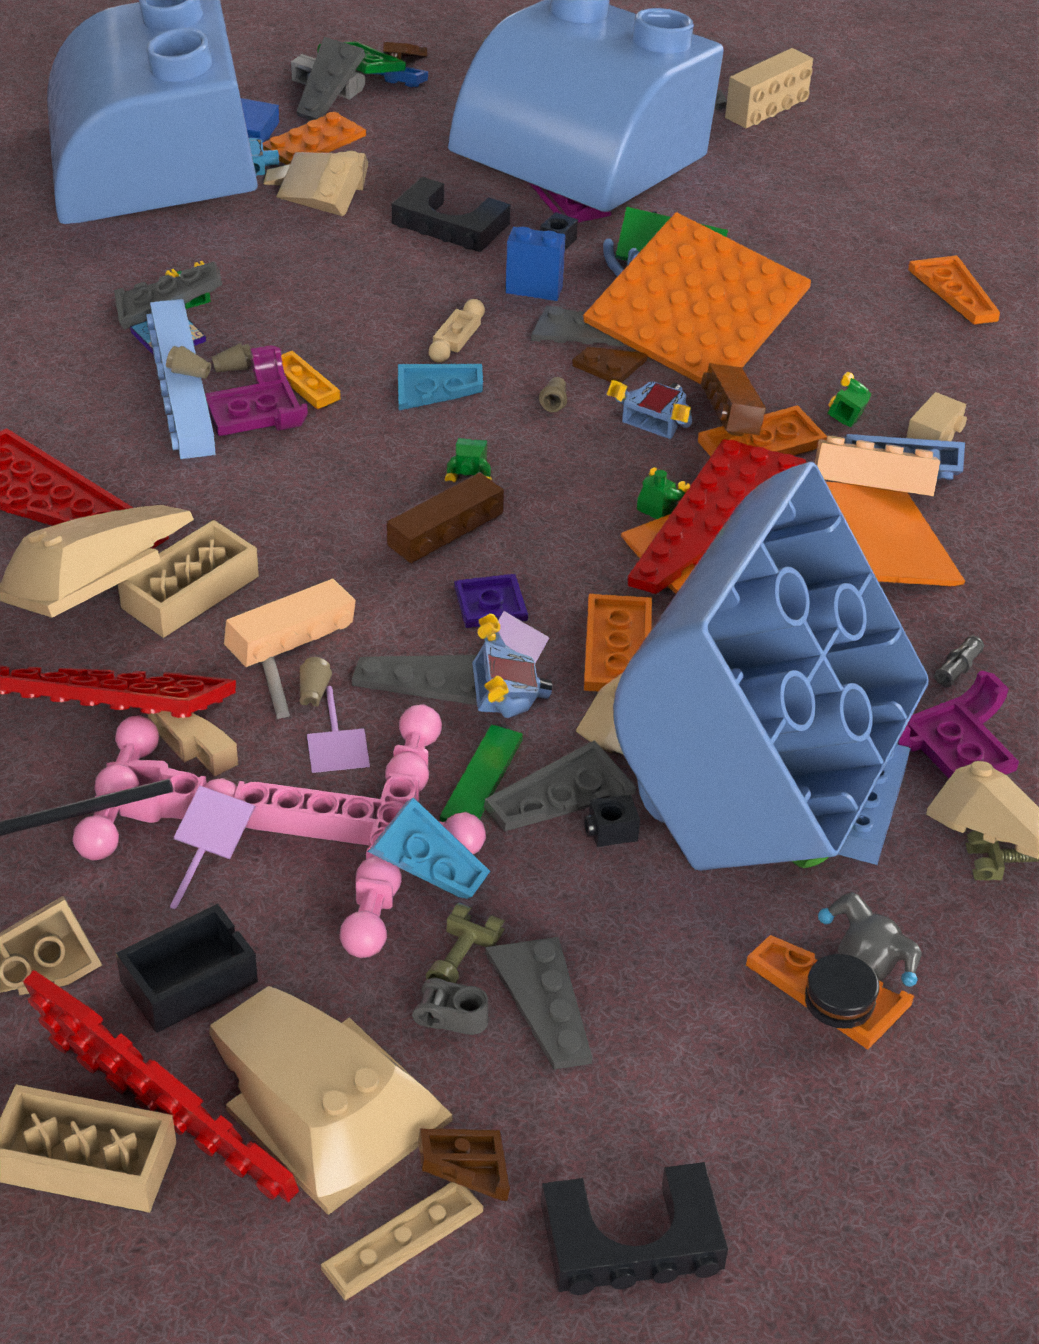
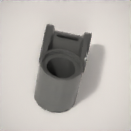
M439 978L427 979L422 986V1000L414 1008L412 1014L413 1020L418 1025L435 1029H446L468 1035L479 1034L487 1028L489 1022L488 997L484 990L476 986L451 983Z

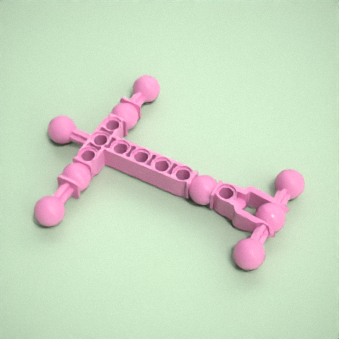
M424 704L411 706L404 711L399 721V730L406 742L404 746L396 745L394 747V757L387 764L385 770L387 782L384 785L381 799L262 782H249L245 784L244 781H239L238 786H236L233 782L224 778L214 779L206 783V776L197 777L189 772L168 768V764L165 761L139 760L151 754L158 746L159 732L151 719L141 715L130 716L117 727L115 741L120 749V753L116 762L107 763V767L102 769L97 775L94 787L97 795L95 797L168 778L172 781L173 792L97 811L93 816L86 817L78 823L74 829L72 842L81 857L92 861L105 859L114 852L118 845L119 833L113 824L117 813L124 817L149 823L158 822L161 818L183 819L200 785L255 805L246 828L368 845L371 847L408 800L414 798L419 801V792L424 789L429 779L428 751L425 749V746L437 740L442 730V722L439 714L433 708ZM467 812L457 813L447 818L446 822H440L472 854L480 851L486 839V831L483 823L477 816ZM367 851L366 860L362 861L356 872V902L360 905L359 910L346 917L340 928L342 946L350 955L358 958L371 957L379 953L387 939V930L379 916L381 909L392 908L393 896L400 888L402 882V874L399 867Z

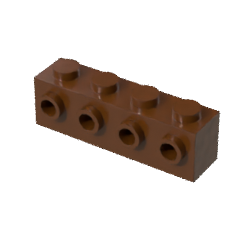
M709 363L708 371L703 373L701 387L704 389L707 399L712 404V408L715 410L724 429L729 434L735 436H743L744 433L760 435L766 407L742 367Z
M479 472L388 520L387 545L409 563H413L503 514L504 489Z

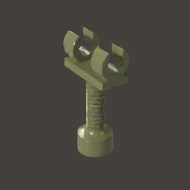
M978 831L967 834L969 843L965 844L969 854H989V858L983 857L974 861L976 869H972L975 880H1002L1005 870L1004 863L1039 861L1037 858L1017 852L1016 849L1002 850L999 847L998 841L994 844L983 840L984 834Z
M457 903L452 914L447 918V933L459 938L444 961L437 960L432 964L426 973V980L439 978L447 982L457 983L459 979L457 967L472 944L475 943L483 947L495 946L505 930L501 927L505 920L492 915L487 920L485 927L469 922L472 916L468 915L472 907Z

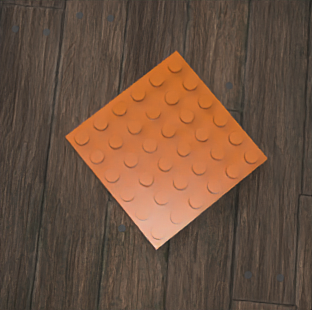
M675 212L585 312L583 318L584 322L639 352L647 354L648 357L701 384L703 373L708 371L709 363L743 368L811 286V280Z

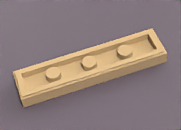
M451 1182L322 1263L321 1270L342 1298L347 1300L483 1212V1205L468 1188Z

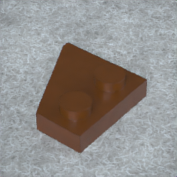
M384 42L383 53L400 60L402 55L426 57L427 47H419L408 43Z
M586 347L572 359V366L608 382L615 380L622 383L647 361V354Z
M420 1128L418 1144L422 1171L501 1201L508 1200L510 1186L500 1130Z

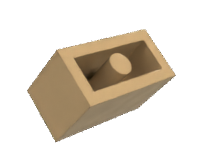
M935 392L910 419L906 438L952 441L954 433L956 431L960 433L966 424L967 417L964 416L966 404Z

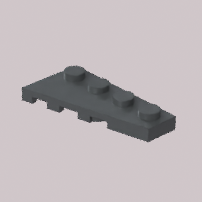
M328 37L323 38L296 111L299 117L316 120L325 116L365 57L364 49Z
M215 262L183 270L180 276L175 278L165 275L159 277V281L154 284L147 285L145 282L135 284L133 290L126 292L123 288L114 290L119 323L125 330L130 328V326L147 320L146 314H151L150 302L183 299L184 304L202 294L214 291L223 285L219 268Z
M546 305L531 334V341L541 342V340H554L557 343L576 341L582 342V344L607 343V345L628 346L585 323L583 318L584 311L577 312L563 309L559 306Z
M477 655L360 657L352 677V686L477 705L472 665Z
M594 740L486 798L484 808L505 832L588 808L590 800L635 794L637 787Z
M559 937L485 947L487 958L495 967L500 980L514 999L516 1007L530 1026L532 1034L552 1068L555 1070L592 1064L591 1050Z

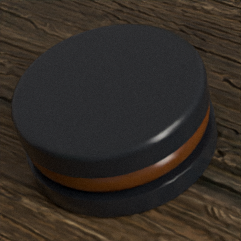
M845 954L828 955L815 962L809 971L805 989V1003L810 1013L817 1020L828 1026L842 1029L857 1027L869 1020L874 1012L879 993V980L874 970L859 958Z

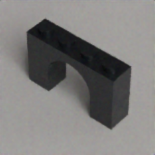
M421 177L391 204L392 224L478 252L485 249L510 225L511 204L489 197L474 211L467 214L446 215L436 212L444 204V183L426 177Z
M705 1162L664 1167L661 1188L671 1227L660 1239L641 1246L617 1243L606 1237L597 1228L592 1219L583 1178L542 1183L541 1208L558 1291H570L574 1295H584L591 1292L594 1287L612 1285L615 1289H626L633 1286L636 1281L653 1279L656 1283L663 1284L675 1280L679 1275L693 1273L697 1277L707 1278L717 1274L719 1270L725 1269L728 1246Z

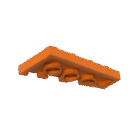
M957 255L909 261L908 271L972 324L999 321L1000 311Z
M772 935L768 936L747 956L746 966L807 1007L805 1003V989L809 971L814 963L818 961L815 959V954ZM879 981L876 1006L869 1020L857 1027L837 1029L868 1050L912 1005L914 995L902 990L900 994L883 988L884 983Z

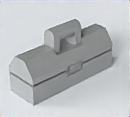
M301 54L292 60V81L306 85L316 58ZM354 71L338 96L351 99L361 92L365 86V75Z

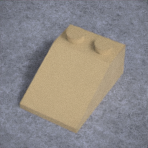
M295 152L276 197L344 216L363 172L352 158L334 153Z

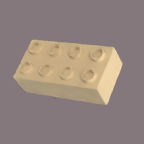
M791 48L729 78L725 118L744 128H748L754 124L758 125L762 120L769 117H774L785 109H790L799 102H805L809 96L813 58Z
M213 520L159 553L162 562L119 583L120 604L123 610L164 638L259 577L257 548Z
M16 1084L0 1118V1182L150 1213L176 1146L173 1115Z

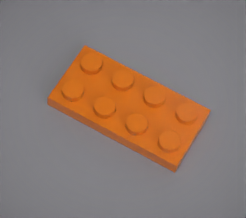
M329 112L323 117L311 120L307 124L290 129L282 135L272 137L270 140L263 142V150H278L279 161L289 165L295 152L329 153L366 136V129L337 112Z
M798 405L764 414L760 435L744 433L743 436H735L729 434L723 426L698 433V443L710 457L723 438L791 455L817 449L819 439L827 440V436Z
M589 594L584 691L599 692L601 688L624 672L626 666L651 631L652 598Z

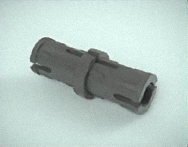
M970 635L958 649L951 650L946 657V662L935 671L934 678L937 683L950 687L962 672H968L972 667V661L983 652V641L977 636Z

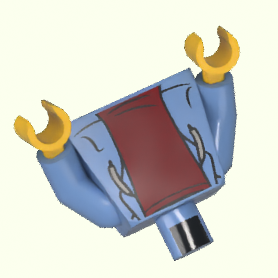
M611 380L606 395L615 397L616 401L624 406L622 422L669 439L673 437L678 425L682 428H688L692 424L691 407L686 404V394L682 391L679 384L672 382L665 386L653 381L648 382L640 389L628 392L625 384Z
M488 614L480 618L478 636L484 639L485 642L472 662L478 711L498 712L503 717L510 718L528 711L537 697L548 699L552 692V681L537 677L535 660L530 656L514 651L504 643L498 633L500 631V623L494 614Z

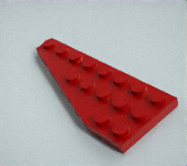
M6 428L0 431L1 511L54 526L82 517L133 508ZM169 536L157 540L150 548H156L167 541Z
M723 438L628 575V586L654 594L662 591L680 578L682 571L691 564L697 565L735 508L751 491L772 476L791 467L806 463V459Z
M0 665V695L18 692L22 698H38L41 695L50 696V701L67 702L73 699L80 700V705L96 706L100 705V703L110 704V708L114 710H126L136 707L140 708V712L145 714L168 711L171 712L172 717L177 718L190 717L193 712L206 710L208 705L221 703L223 698L236 693V680L164 672L163 676L146 678V671H133L132 673H121L114 677V671L59 668L58 672L42 673V667L14 669L10 672L9 667Z
M35 970L23 980L30 994L27 1000L40 1013L41 1016L38 1018V1021L50 1032L51 1035L48 1037V1040L56 1049L64 1054L69 1049L78 1055L76 1057L77 1061L87 1071L94 1074L97 1070H100L107 1075L105 1080L117 1092L123 1094L128 1090L136 1095L134 1100L142 1109L149 1111L157 1110L160 1113L173 1115L174 1129L177 1134L182 1135L187 1131L196 1137L194 1143L204 1153L213 1156L217 1152L226 1158L224 1163L234 1174L243 1178L247 1173L256 1179V1187L268 1198L274 1200L277 1196H280L289 1203L299 1192L294 1175L255 1142L249 1141L245 1146L242 1143V1137L233 1128V1124L222 1115L216 1121L213 1120L211 1115L201 1106L203 1100L155 1060L149 1059L144 1063L143 1056L133 1046V1043L122 1033L114 1038L110 1031L101 1024L103 1018L94 1010Z

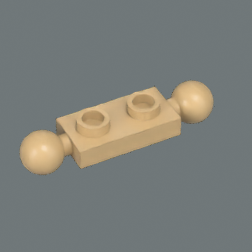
M470 299L465 303L463 310L456 309L433 336V343L429 347V356L434 362H445L450 357L451 351L458 353L481 325V318L484 315L485 307L480 300Z

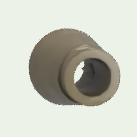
M239 343L215 356H211L216 372L249 370L248 367L252 366L249 343L244 345Z
M173 346L166 359V367L170 368L172 373L206 379L211 370V363L184 346Z
M560 377L552 378L540 392L539 401L545 410L557 412L567 404L566 382Z
M310 657L299 668L301 705L312 703L313 706H319L320 700L331 679L332 671L330 664L326 660L319 657Z

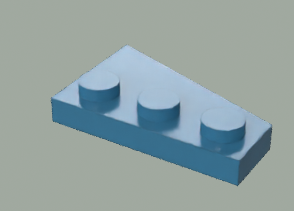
M398 364L399 410L483 392L482 364Z
M411 798L403 805L367 851L457 897L465 899L474 895L490 873V870L414 798Z

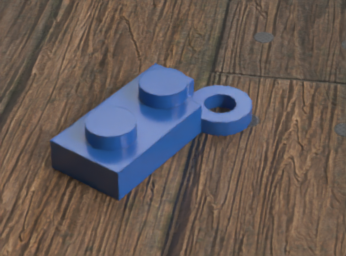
M405 67V71L372 73L384 76L385 82H405V85L408 87H418L420 83L428 81V71Z

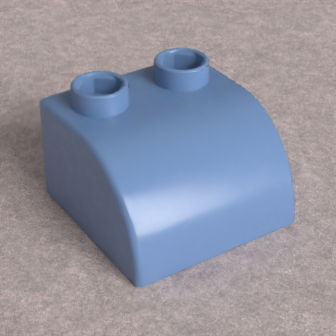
M139 0L137 3L108 8L94 14L77 26L66 38L53 62L47 87L55 207L60 223L70 224L252 192L258 188L220 0Z
M610 0L540 1L506 17L490 32L480 46L466 73L457 98L451 123L448 149L451 152L602 212H609L707 154L724 52L723 46L718 42L693 34V20L688 15L671 9L648 8L635 14L609 5Z
M814 462L797 465L772 476L758 485L740 502L626 666L615 692L613 719L617 739L629 766L637 777L639 794L644 806L655 819L666 824L689 864L695 870L702 871L837 856L928 686V675L819 468Z

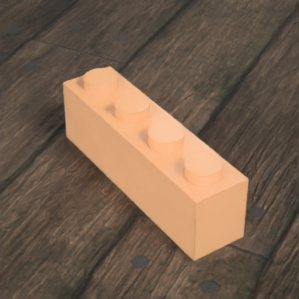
M827 436V440L819 439L815 464L819 468L824 480L934 496L940 460L937 457H933L932 451L916 449L915 454L903 452L904 447L896 445H886L885 449L874 448L873 442L857 440L856 445L844 443L845 438Z
M330 579L227 619L224 645L245 667L265 661L269 657L317 640L338 629L346 628L353 622L356 600L334 579Z

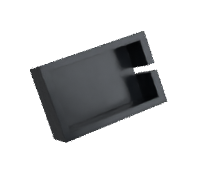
M219 904L116 952L120 982L156 1033L258 982L256 953L239 931L235 932V925Z

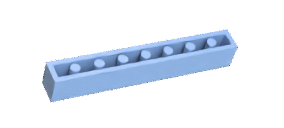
M184 300L150 302L151 314H146L147 325L150 331L158 380H160L169 432H174L170 433L172 449L179 450L180 459L216 455L214 433L201 378L172 373L171 369L166 367V359L173 346H184L195 353Z

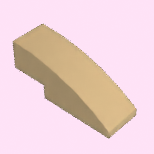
M168 711L148 714V718L156 725L159 735L184 763L197 757L214 776L238 765L237 744L221 729L194 713L186 718L172 717L171 712Z

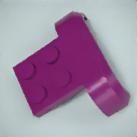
M272 345L250 349L256 384L205 393L209 415L218 436L274 425L278 431L301 427L308 414L307 403L301 404L300 407L285 376L280 348Z
M979 671L973 685L961 696L913 714L897 744L909 747L910 752L921 749L948 779L956 769L970 765L975 761L987 762L994 769L1005 775L1015 772L1019 761L983 725L1002 706L1009 688L994 673Z

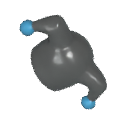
M854 892L843 895L829 908H823L819 911L818 920L823 924H830L836 915H847L850 925L837 949L839 954L851 955L861 959L874 970L878 980L886 978L897 962L903 960L905 961V972L901 976L902 983L908 987L914 986L918 980L915 973L922 957V951L913 940L903 935L900 927L891 918L881 914H874L865 901Z

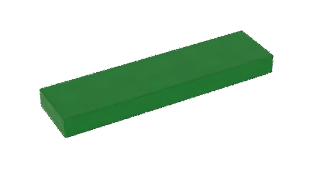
M491 724L440 815V822H446L447 818L454 814L464 812L475 815L480 820L485 810V799L494 794L522 742L523 733Z

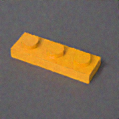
M294 351L281 355L284 373L290 387L318 410L341 400L340 390Z

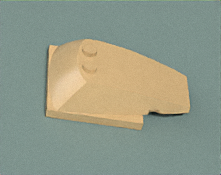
M164 505L144 506L82 517L34 531L23 538L6 568L0 583V601L53 618L162 562L158 550L150 547L157 540L169 536L194 520L192 514L188 510Z
M268 986L210 1025L209 1034L226 1065L231 1071L236 1073L239 1079L238 1087L241 1094L226 1104V1111L270 1156L294 1175L296 1183L328 1215L419 1147L418 1137L420 1128L443 1129L452 1122V1114L352 1019L348 1018L340 1023L319 1009L286 992Z

